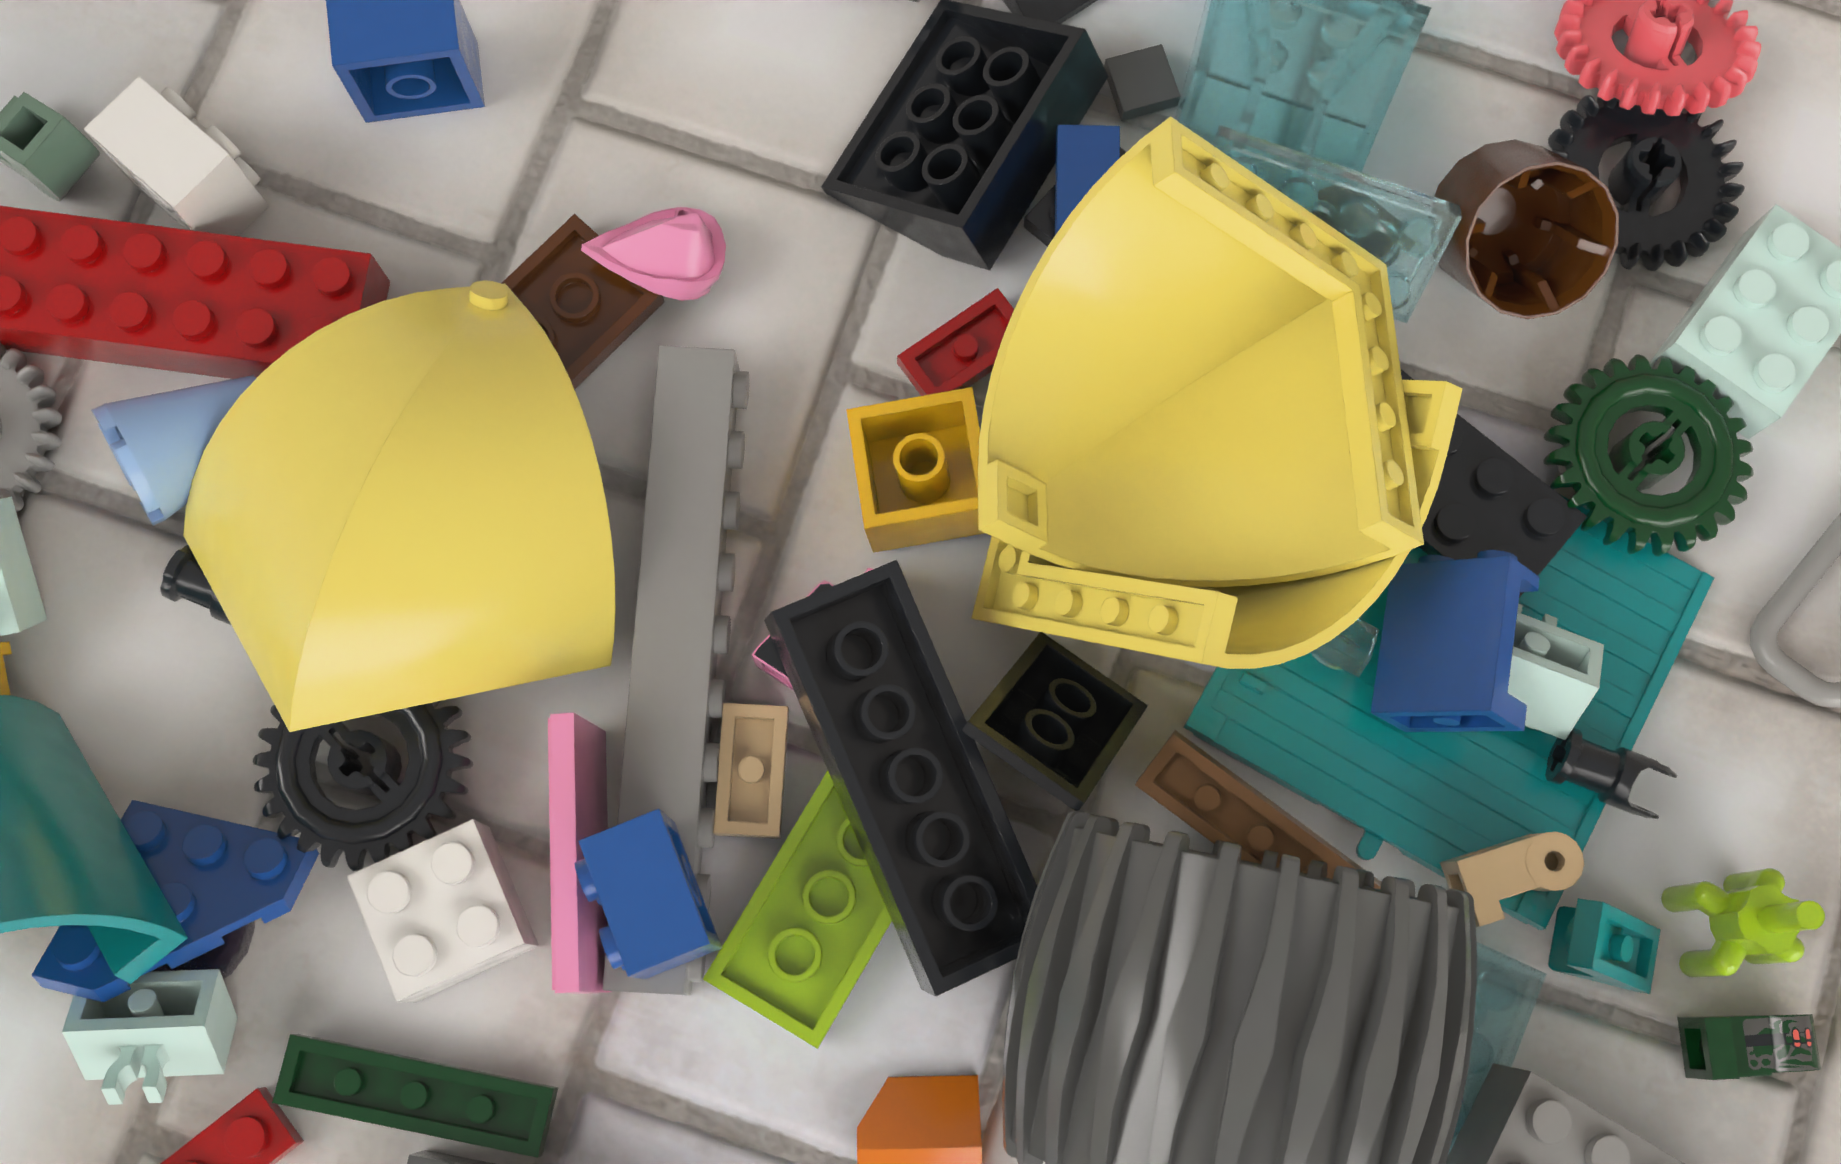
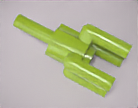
M1773 868L1731 874L1725 878L1723 889L1711 882L1703 881L1668 887L1661 896L1663 906L1670 912L1700 910L1709 916L1710 930L1716 940L1712 948L1708 950L1687 951L1682 954L1679 960L1681 971L1689 977L1730 976L1737 972L1744 959L1751 964L1796 962L1803 957L1805 952L1804 944L1797 938L1800 931L1820 928L1825 920L1824 910L1817 902L1810 900L1799 901L1782 893L1785 886L1784 876Z

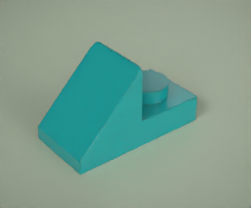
M1578 898L1576 908L1562 906L1557 910L1548 966L1556 972L1650 994L1661 930L1605 902Z

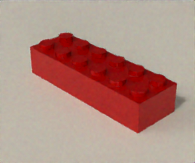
M0 206V343L4 345L6 350L15 348L22 352L229 379L251 375L257 378L289 349L319 329L350 313L385 301L388 296L390 280L371 253Z

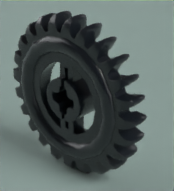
M1586 95L1580 100L1576 111L1569 110L1562 116L1560 128L1556 129L1548 138L1549 147L1552 152L1586 168L1598 179V166L1603 153L1608 148L1622 142H1631L1630 149L1611 170L1608 178V188L1613 199L1623 206V210L1616 206L1619 213L1618 246L1615 251L1616 254L1620 255L1622 267L1631 270L1637 264L1639 258H1641L1645 268L1650 271L1658 270L1664 260L1671 266L1680 267L1687 260L1688 255L1692 257L1702 256L1708 250L1709 242L1719 241L1726 234L1727 227L1724 224L1733 220L1739 212V208L1730 202L1735 201L1745 188L1742 184L1725 183L1740 173L1744 163L1721 162L1734 149L1737 141L1729 140L1720 144H1714L1711 140L1723 126V119L1700 127L1697 123L1702 113L1690 114L1687 112L1684 114L1681 112L1680 116H1667L1663 109H1657L1654 115L1642 113L1640 106L1634 105L1630 110L1619 107V99L1613 98L1609 101H1604L1597 97L1596 102L1591 95ZM1680 175L1681 192L1676 206L1672 210L1660 215L1649 216L1650 206Z
M440 701L375 714V716L385 717L394 723L406 740L409 762L404 780L400 784L397 780L402 769L401 756L395 746L385 739L364 730L350 731L342 721L289 732L276 706L273 705L270 712L280 722L278 728H263L258 733L259 738L271 744V750L257 754L253 758L254 765L269 769V774L254 784V790L259 793L274 794V797L263 807V816L276 818L284 815L285 818L278 827L277 836L279 839H285L301 832L297 850L306 853L314 851L321 845V862L325 867H335L340 855L344 851L348 867L356 872L363 869L367 851H369L374 862L377 863L390 857V846L392 845L399 852L414 846L412 835L415 832L426 839L437 836L438 834L430 818L436 815L453 820L457 816L443 800L445 795H465L468 793L467 787L452 779L451 775L454 771L473 767V762L469 758L453 753L455 747L469 742L471 735L464 730L447 728L454 720L462 716V710L457 706L436 708ZM335 732L347 744L372 754L369 761L374 767L373 772L382 781L360 773L363 769L361 762L358 760L360 756L352 748L343 745L334 735ZM323 739L330 746L327 762L333 779L343 787L360 794L376 795L381 803L374 807L354 810L340 807L326 797L317 782L315 767L316 756Z

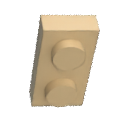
M723 703L713 830L715 835L781 839L789 722L788 706Z

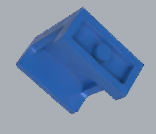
M1484 550L1477 553L1476 558L1459 560L1441 555H1425L1419 558L1418 563L1402 564L1388 586L1371 713L1404 732L1524 731L1527 705L1508 693L1519 595L1520 592L1538 591L1540 577L1518 562V558L1514 554L1499 550Z

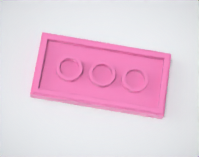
M574 712L550 714V718H548L552 990H555V993H609L612 991L603 990L606 953L599 935V929L608 926V921L602 906L596 900L592 902L587 900L574 865L575 862L584 859L578 841L608 829L606 731Z

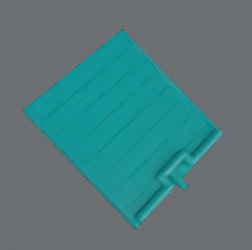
M1584 507L1577 508L1587 516L1588 509ZM1601 521L1587 531H1582L1580 529L1581 525L1538 575L1540 577L1538 591L1524 592L1519 598V604L1523 605L1521 614L1540 621L1545 614L1558 618L1557 627L1604 644L1600 688L1573 728L1581 731L1583 739L1615 751L1619 747H1624L1632 751L1715 577L1698 570L1669 553L1659 557L1654 556L1652 545L1649 542L1646 543L1642 550L1635 554H1629L1627 552L1629 537L1626 532L1617 541L1606 546L1603 544V538L1606 534L1607 523ZM1419 547L1413 548L1403 564L1418 563L1421 556L1428 554ZM1388 586L1352 625L1328 643L1304 656L1282 664L1256 669L1216 667L1183 728L1192 732L1194 736L1306 800L1314 804H1320L1364 829L1365 831L1356 847V854L1360 859H1373L1383 841L1396 847L1403 855L1444 878L1440 862L1527 834L1555 831L1563 833L1576 841L1583 852L1606 805L1599 801L1597 793L1568 781H1564L1562 784L1547 781L1545 776L1547 760L1557 737L1527 726H1525L1524 731L1404 732L1371 713ZM1530 890L1499 900L1503 912L1525 924H1530L1538 930H1544L1564 890Z

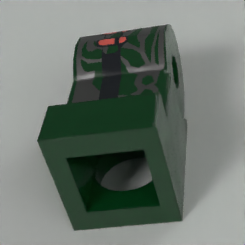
M1813 1014L1677 1017L1686 1078L1726 1080L1740 1079V1077L1772 1076V1073L1821 1070ZM1701 1038H1702V1045H1703L1704 1057L1702 1056V1053H1701V1051H1700V1039H1701Z

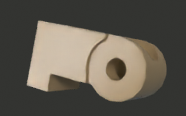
M1555 831L1527 834L1440 862L1449 889L1465 891L1472 895L1474 899L1476 927H1481L1505 919L1499 900L1530 890L1558 891L1571 887L1582 875L1584 859L1583 853L1576 841L1566 834Z

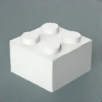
M138 76L84 130L133 184L186 230L240 236L269 207L268 203L255 188V185L261 178L239 157L241 154L240 150L220 130L213 125L206 129L194 118L197 116L195 111L176 92L166 87L161 93H158Z
M474 819L347 876L396 1002L421 1001L539 946L490 827Z

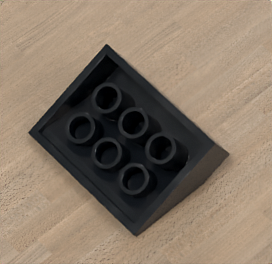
M940 0L821 188L827 195L943 257L990 271L1056 164L1057 126L1079 125L1109 77L1086 29L951 0Z

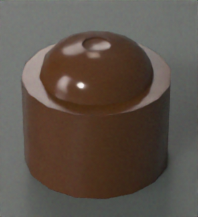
M1516 139L1485 144L1458 160L1439 183L1428 212V243L1439 267L1499 313L1527 320L1557 315L1585 299L1606 275L1618 246L1619 213L1608 187L1586 168L1543 146Z

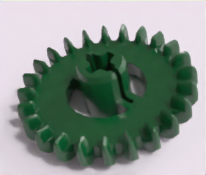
M1636 354L1629 361L1628 366L1620 359L1612 358L1605 364L1603 371L1590 368L1582 376L1581 381L1583 384H1571L1565 389L1563 396L1570 403L1558 404L1551 411V417L1564 424L1551 427L1544 434V440L1561 444L1563 447L1548 454L1543 463L1545 465L1565 466L1566 471L1551 482L1550 487L1552 489L1573 487L1575 493L1568 500L1567 506L1569 508L1586 506L1589 509L1587 518L1580 527L1582 531L1591 529L1601 521L1607 523L1606 534L1603 538V544L1606 546L1617 541L1626 532L1629 537L1627 546L1629 554H1635L1642 550L1649 538H1651L1654 556L1659 557L1667 553L1672 546L1673 540L1678 551L1686 552L1694 547L1696 537L1701 541H1709L1715 538L1718 532L1717 524L1727 525L1734 521L1735 510L1732 505H1738L1747 500V491L1739 482L1748 480L1754 475V472L1749 464L1740 460V457L1751 453L1753 446L1747 440L1737 439L1736 433L1747 425L1743 418L1728 417L1727 412L1734 405L1733 400L1730 397L1716 400L1712 396L1716 385L1709 379L1700 385L1695 383V370L1687 365L1677 374L1673 373L1671 360L1663 356L1654 363L1652 369L1648 359L1640 354ZM1637 411L1655 412L1665 416L1662 422L1650 421L1642 423L1614 445L1608 454L1609 433L1616 420L1621 416ZM1673 426L1674 429L1671 431V433L1646 454L1648 459L1645 461L1644 466L1638 471H1636L1634 474H1632L1630 477H1628L1630 473L1642 462L1643 458L1641 456L1644 454L1646 448L1650 446L1652 443H1654L1656 440H1658L1661 436H1663ZM1685 433L1688 436L1694 453L1693 471L1685 486L1677 492L1661 496L1640 492L1641 490L1651 488L1680 467L1685 458V445L1682 439V434Z

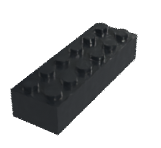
M892 561L772 611L765 618L764 622L921 990L933 996H938L1017 959L1037 884L976 742L962 732L967 721L898 561Z

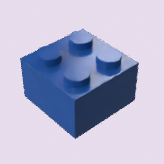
M326 0L332 66L366 123L485 107L478 42L460 0Z
M656 809L578 841L584 859L574 863L575 870L589 902L596 900L604 910L609 925L600 928L599 935L606 956L613 969L621 967L623 971L626 970L628 977L648 979L722 948L677 826L662 810Z

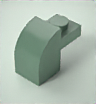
M25 92L19 98L14 95L0 112V162L27 178L44 194L60 202L100 156L97 148L64 116Z

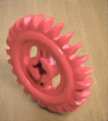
M1567 0L1561 9L1554 31L1558 41L1556 51L1563 60H1566L1564 66L1567 71L1572 75H1580L1578 83L1586 89L1597 87L1599 89L1597 97L1602 100L1609 101L1616 98L1619 99V107L1630 110L1634 105L1641 107L1642 113L1654 115L1657 109H1663L1667 116H1680L1683 108L1690 114H1699L1705 112L1707 106L1718 108L1725 105L1728 98L1740 95L1746 83L1753 79L1757 69V60L1761 52V44L1756 42L1758 35L1757 26H1745L1748 20L1747 10L1734 12L1728 18L1733 0H1720L1712 8L1708 6L1710 0ZM1622 29L1629 37L1623 55L1616 49L1611 38L1617 31ZM1687 41L1693 46L1698 57L1693 64L1688 66L1681 58Z

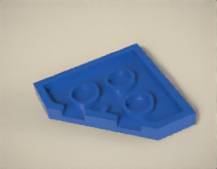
M132 800L121 818V822L188 936V939L144 974L165 964H168L173 969L225 944L223 936L259 918L265 924L290 912L319 855L317 848L314 851L303 853L297 850L299 837L289 836L285 839H279L277 832ZM85 925L59 926L32 973V977L43 988L99 1002H106L131 989L129 983L114 976L88 926Z

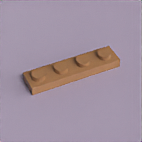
M1174 730L1135 783V786L1213 844H1215L1216 840L1241 845V860L1261 864L1264 851L1270 850L1279 852L1278 868L1282 854L1300 857V872L1302 873L1308 872L1311 860L1326 862L1328 865L1327 878L1333 879L1337 866L1365 870L1176 730ZM1374 877V888L1380 889L1382 882Z

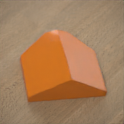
M978 1075L888 1077L857 1126V1164H982Z

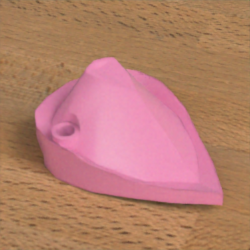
M677 207L650 213L629 224L605 232L582 244L581 251L612 272L655 294L684 301L699 299L710 292L712 285L719 279L723 270L726 243L722 229L713 216L699 209Z

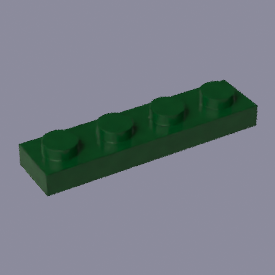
M290 1034L272 1103L539 1158L543 1156L558 1087L301 1034Z

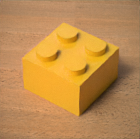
M973 387L846 409L864 530L873 553L985 534L978 530L980 427Z

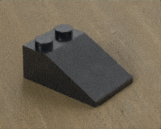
M1040 632L968 720L962 732L1075 811H1079L1148 705L1055 640Z

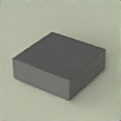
M1162 44L1105 59L1104 68L1109 76L1107 81L1121 121L1178 106L1181 96Z

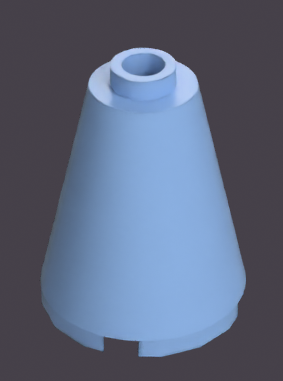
M254 375L105 403L91 409L130 486L136 491L141 500L139 503L153 526L165 521L187 504L192 479L207 444L219 423L238 397L256 379Z

